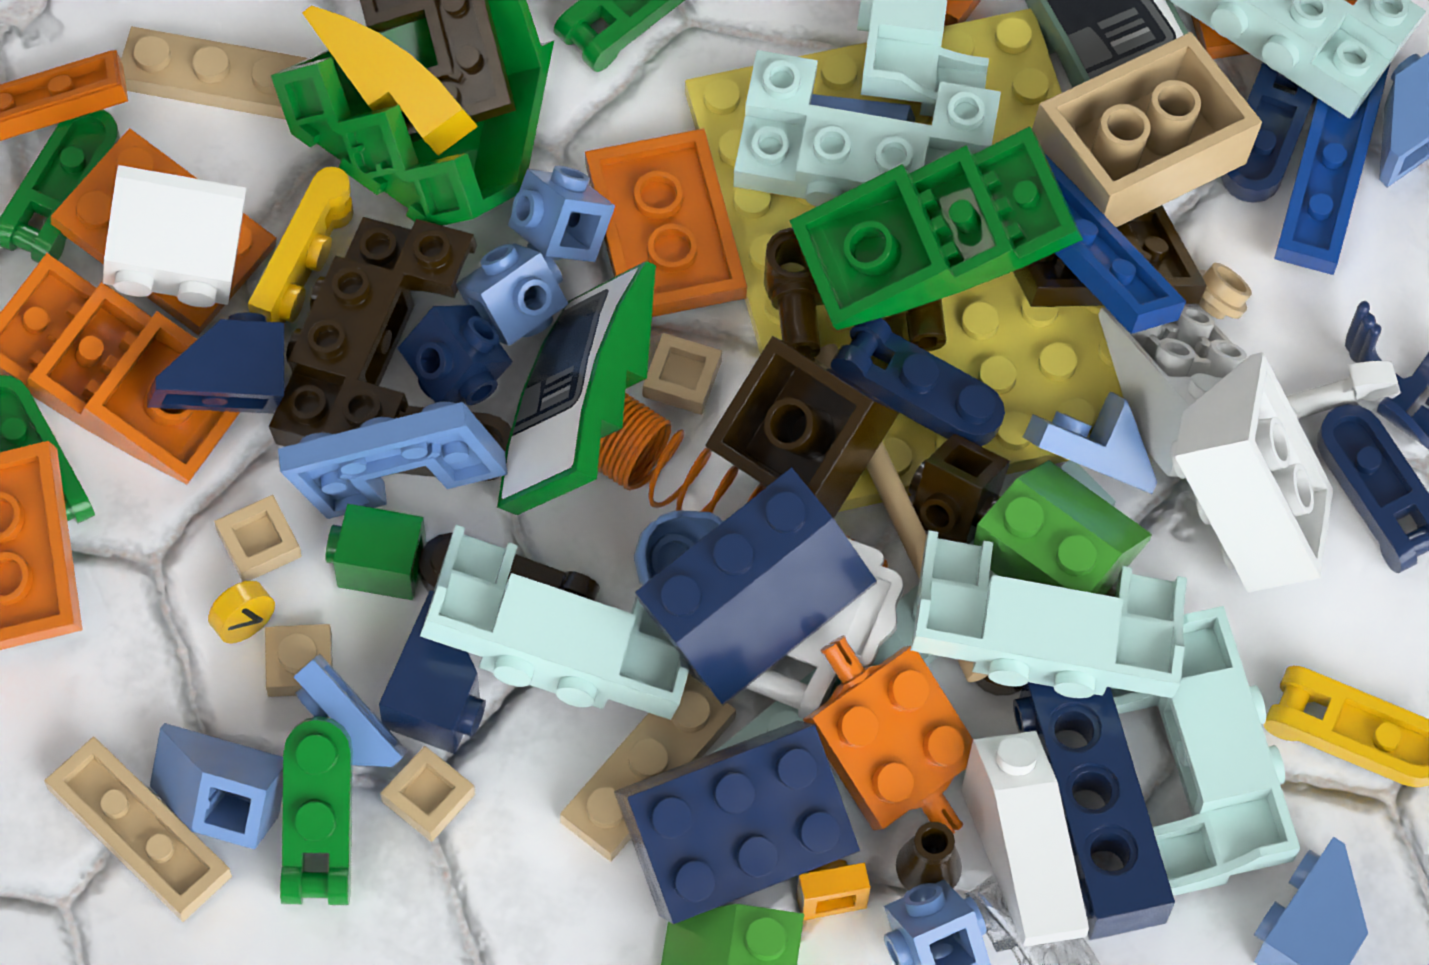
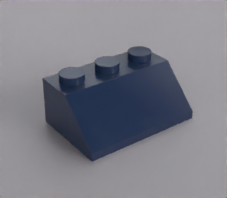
M791 467L635 591V594L642 607L720 704L724 706L874 586L877 580L834 518Z

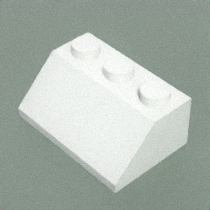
M1263 352L1252 354L1182 412L1178 439L1174 440L1171 445V458L1177 475L1181 479L1186 478L1196 495V505L1200 518L1205 524L1212 525L1220 540L1221 553L1225 564L1229 569L1235 568L1247 592L1321 578L1333 488Z

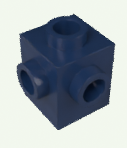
M473 305L433 306L397 347L418 377V384L421 390L434 400L435 403L463 402L467 405H476L484 401L497 389V379L513 362L500 344L499 335L495 328L480 316Z

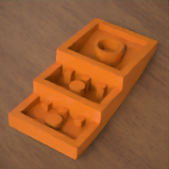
M48 253L45 254L0 312V375L12 376L21 380L29 389L31 395L40 402L134 458L188 485L240 414V412L147 407V394L156 376L198 339L158 311L151 317L115 290L103 284V282L96 288Z

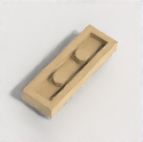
M131 26L121 62L124 68L126 88L129 92L286 120L271 75L308 58Z
M688 673L680 704L671 720L648 713L560 813V823L612 862L631 840L614 791L703 757L735 720L736 709L728 703L722 706L705 685Z
M94 736L44 780L47 789L182 922L232 877L230 868Z

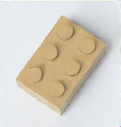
M1189 32L1040 103L1032 130L1036 134L1043 152L1115 227H1118L1245 165L1262 121L1193 33Z

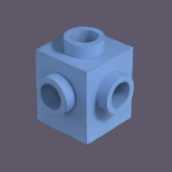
M555 166L553 172L527 169L520 191L514 198L508 226L528 242L527 248L541 252L544 256L551 257L553 260L564 258L596 262L615 205L589 186L590 178L576 169L566 166Z
M516 243L501 245L491 250L481 259V267L456 283L466 305H473L480 316L495 328L499 335V342L508 346L522 337L534 336L545 330L553 322V315L569 304L559 287V284L563 282V277L553 259L544 256L541 252Z
M945 880L915 886L907 891L903 898L884 906L892 930L884 934V942L894 965H991L982 935L987 933L986 925L977 904L971 897L962 899Z

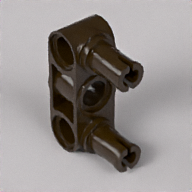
M793 228L783 229L774 234L767 243L764 287L772 306L779 310L782 341L803 350L814 358L819 355L821 349L816 306L824 305ZM787 263H797L805 269L798 272H789L780 266ZM942 299L905 311L909 342L925 351H934L946 344L947 338Z

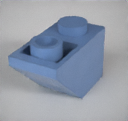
M164 723L160 727L150 788L190 831L255 850L279 817L283 797V757Z
M1333 837L1321 856L1312 850L1306 853L1288 882L1297 888L1298 891L1286 908L1275 901L1258 926L1254 936L1264 941L1254 960V963L1257 965H1350L1368 935V929L1346 846L1343 842Z

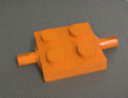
M844 635L831 641L830 645L824 646L820 651L825 655L842 683L837 686L825 704L806 716L803 721L815 724L826 757L873 830H883L909 810L921 808L930 822L942 823L954 834V830L961 829L964 824L956 815L943 792L949 787L954 777L967 768L973 738L919 652L910 651L911 646H906L879 665L864 668Z

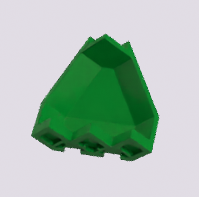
M488 0L516 111L477 122L476 125L478 127L439 156L423 139L416 142L411 141L399 105L373 111L329 50L272 74L271 78L291 135L308 147L318 144L341 161L338 168L345 171L346 174L374 194L378 195L385 192L408 208L406 216L415 222L416 219L444 226L475 219L519 193L524 176L530 165L555 40L540 43L527 0ZM426 18L379 32L411 54L426 69L438 65Z

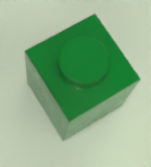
M347 503L342 526L334 524L331 526L325 554L326 563L334 565L338 588L413 601L420 574L419 557L421 550L427 543L424 517Z

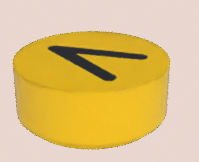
M243 581L225 590L215 600L209 611L208 622L223 642L229 644L238 643L250 638L267 624L274 613L275 601L261 583L257 581Z

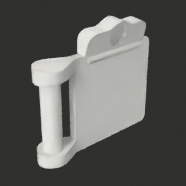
M849 538L848 540L873 574L877 583L786 655L817 668L809 684L807 685L772 670H767L746 687V689L797 708L798 717L802 719L828 701L837 678V674L827 658L820 651L824 646L830 645L831 641L844 635L860 663L866 668L874 663L880 646L894 634L897 628L896 608L904 589L902 577L894 570L883 567L884 556L879 550Z

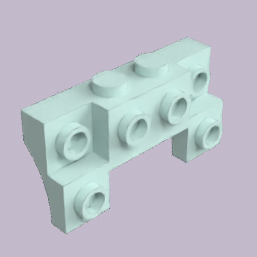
M947 0L860 1L857 30L869 32L861 95L922 102L920 115L933 117L940 81L985 89L989 58L966 55L941 47Z
M1169 0L1349 119L1367 98L1388 65L1418 27L1426 13V10L1411 0H1357L1354 5L1345 0Z
M757 50L734 168L733 187L802 198L817 207L901 164L911 173L965 145L968 146L972 154H975L992 145L1001 92L940 81L932 125L811 105L818 60Z
M455 526L435 585L431 604L420 634L421 637L481 656L478 668L492 672L498 680L506 684L518 687L531 685L555 693L561 701L575 707L594 706L603 709L609 699L671 720L681 701L689 672V664L642 607L637 596L635 597L632 611L629 613L511 573L508 579L518 545L508 542L505 549L464 535L465 527Z
M928 531L916 599L918 600L910 651L974 662L972 672L986 674L995 683L1005 686H1022L1030 682L1052 686L1057 693L1071 698H1088L1093 694L1103 696L1107 687L1168 698L1174 697L1181 684L1185 651L1183 619L1186 577L1177 576L1175 582L1132 574V567L1122 566L1118 575L1115 597L992 575L988 585L993 542L983 541L982 546L939 539L938 532Z
M1224 606L1184 614L1183 635L1185 651L1181 684L1173 698L1110 687L1118 714L1153 706L1159 707L1186 795L1191 817L1153 827L1173 896L1224 885L1227 883L1230 875L1293 862L1300 850L1298 838L1281 788V784L1285 782L1283 760L1277 746H1268L1261 725L1266 722L1264 700L1258 686H1249Z

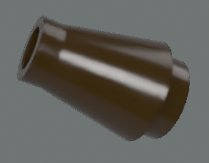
M929 822L922 825L917 830L915 836L900 849L896 858V872L901 884L908 891L915 886L937 883L941 880H945L952 888L959 882L962 873V862L955 846L954 835L946 825L939 822Z

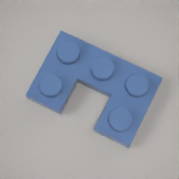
M437 402L426 406L420 413L396 419L389 417L373 418L365 421L357 429L337 434L314 433L302 438L298 444L278 448L280 472L327 519L345 515L347 503L371 508L387 505L385 482L381 477L426 466L446 489L508 474L505 451L463 402Z

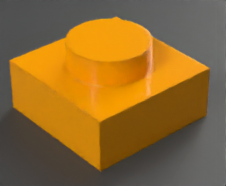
M838 859L810 870L808 873L800 874L796 897L799 911L804 914V920L867 909L871 887L865 862L847 865V861Z

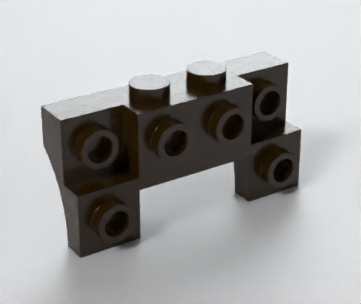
M366 217L362 218L345 257L335 255L326 277L320 276L316 280L310 297L311 310L303 328L295 329L289 339L286 361L291 368L292 375L285 388L284 397L276 408L268 426L277 445L286 447L298 444L302 438L314 433L337 434L357 429L367 420L379 417L396 419L400 411L406 412L409 404L405 393L379 385L415 306L410 291L429 292L455 298L458 292L456 282L469 253L474 254L477 248L474 234L419 219L415 220L412 229Z

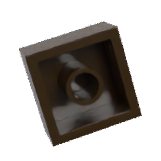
M772 336L705 446L766 487L792 467L830 515L835 518L896 420L899 412L803 350Z

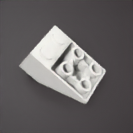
M1184 306L1178 321L1130 334L1107 308L1101 307L1098 314L1123 397L1129 403L1144 447L1168 477H1179L1172 463L1171 445L1174 440L1178 439L1182 412L1246 359L1247 354L1241 347L1232 343L1215 325L1214 318L1208 312L1197 307ZM1292 407V409H1293V411H1294V413H1295V415H1296V417H1297V416H1298V413H1297V411Z

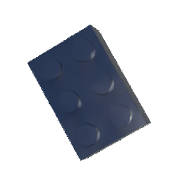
M799 720L614 791L658 914L673 925L860 851L815 724Z

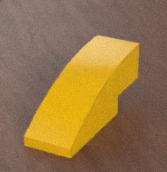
M312 5L302 12L367 105L373 111L399 105L401 112L405 113L423 140L438 156L478 127L450 92L430 71L411 54L380 33L345 16Z

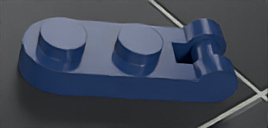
M1264 62L1261 64L1247 100L1249 106L1262 121L1247 163L1221 176L1224 187L1232 196L1241 201L1251 203L1266 201L1274 196L1281 186L1315 99L1314 95L1279 72L1271 69ZM1277 84L1297 92L1294 95L1274 88V85Z
M882 318L854 325L850 330L852 341L849 345L841 346L831 361L830 367L832 370L897 412L946 439H949L955 433L983 446L996 436L1005 415L1004 404L995 390L896 335ZM871 356L887 363V368L884 370L873 364Z
M1350 404L1335 407L1326 415L1317 435V447L1321 457L1380 544V550L1385 562L1392 571L1399 574L1415 566L1418 560L1417 557L1429 551V493L1381 421L1370 410L1360 405ZM1410 514L1417 525V529L1406 534L1397 520Z

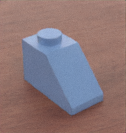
M1429 52L1422 57L1418 54L1409 56L1397 66L1391 75L1393 83L1384 106L1379 180L1387 188L1429 159Z

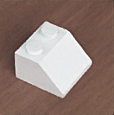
M118 165L104 256L103 284L113 285L117 291L130 296L144 297L152 292L177 296L178 300L182 303L194 307H211L215 303L228 305L247 187Z

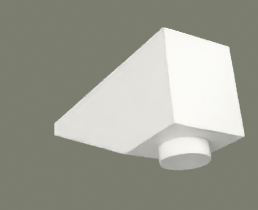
M1030 731L973 739L961 792L1023 947L1087 937L1089 926L1058 782L1037 732Z

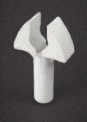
M1369 361L1347 365L1350 373L1349 378L1286 396L1289 404L1297 411V419L1355 402L1368 410L1377 408L1385 397L1393 399L1401 393L1392 361Z

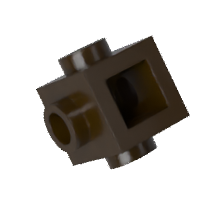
M954 433L928 459L920 464L910 483L909 493L915 496L913 507L924 530L938 532L939 539L970 544L975 538L977 524L1001 497L999 495L1010 460Z

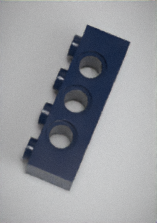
M1028 682L1022 686L1020 697L1013 700L1014 718L1019 733L1037 732L1058 782L1089 926V940L1166 924L1175 900L1111 688L1107 687L1103 696L1093 694L1088 698H1071L1057 693L1052 686ZM1063 730L1075 731L1084 737L1087 745L1080 748L1067 747L1057 739L1055 734ZM1081 790L1093 791L1101 796L1105 806L1099 809L1085 808L1075 800L1073 794ZM1098 851L1112 852L1120 858L1124 867L1117 871L1103 870L1093 862L1091 854Z

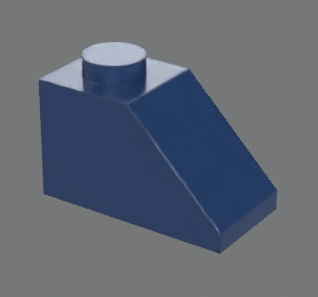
M250 312L236 313L230 315L228 319H220L156 376L147 394V407L274 414L284 397V323L266 322L264 315Z
M430 590L381 697L379 709L381 721L390 731L455 754L464 734L470 737L475 735L485 711L486 700L480 698L478 673L468 652L420 636L434 591Z

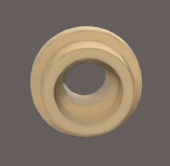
M1213 263L1208 270H1199L1207 285L1199 306L1217 319H1224L1225 316L1234 319L1241 318L1247 311L1246 301L1252 295L1249 285L1243 278L1221 263Z

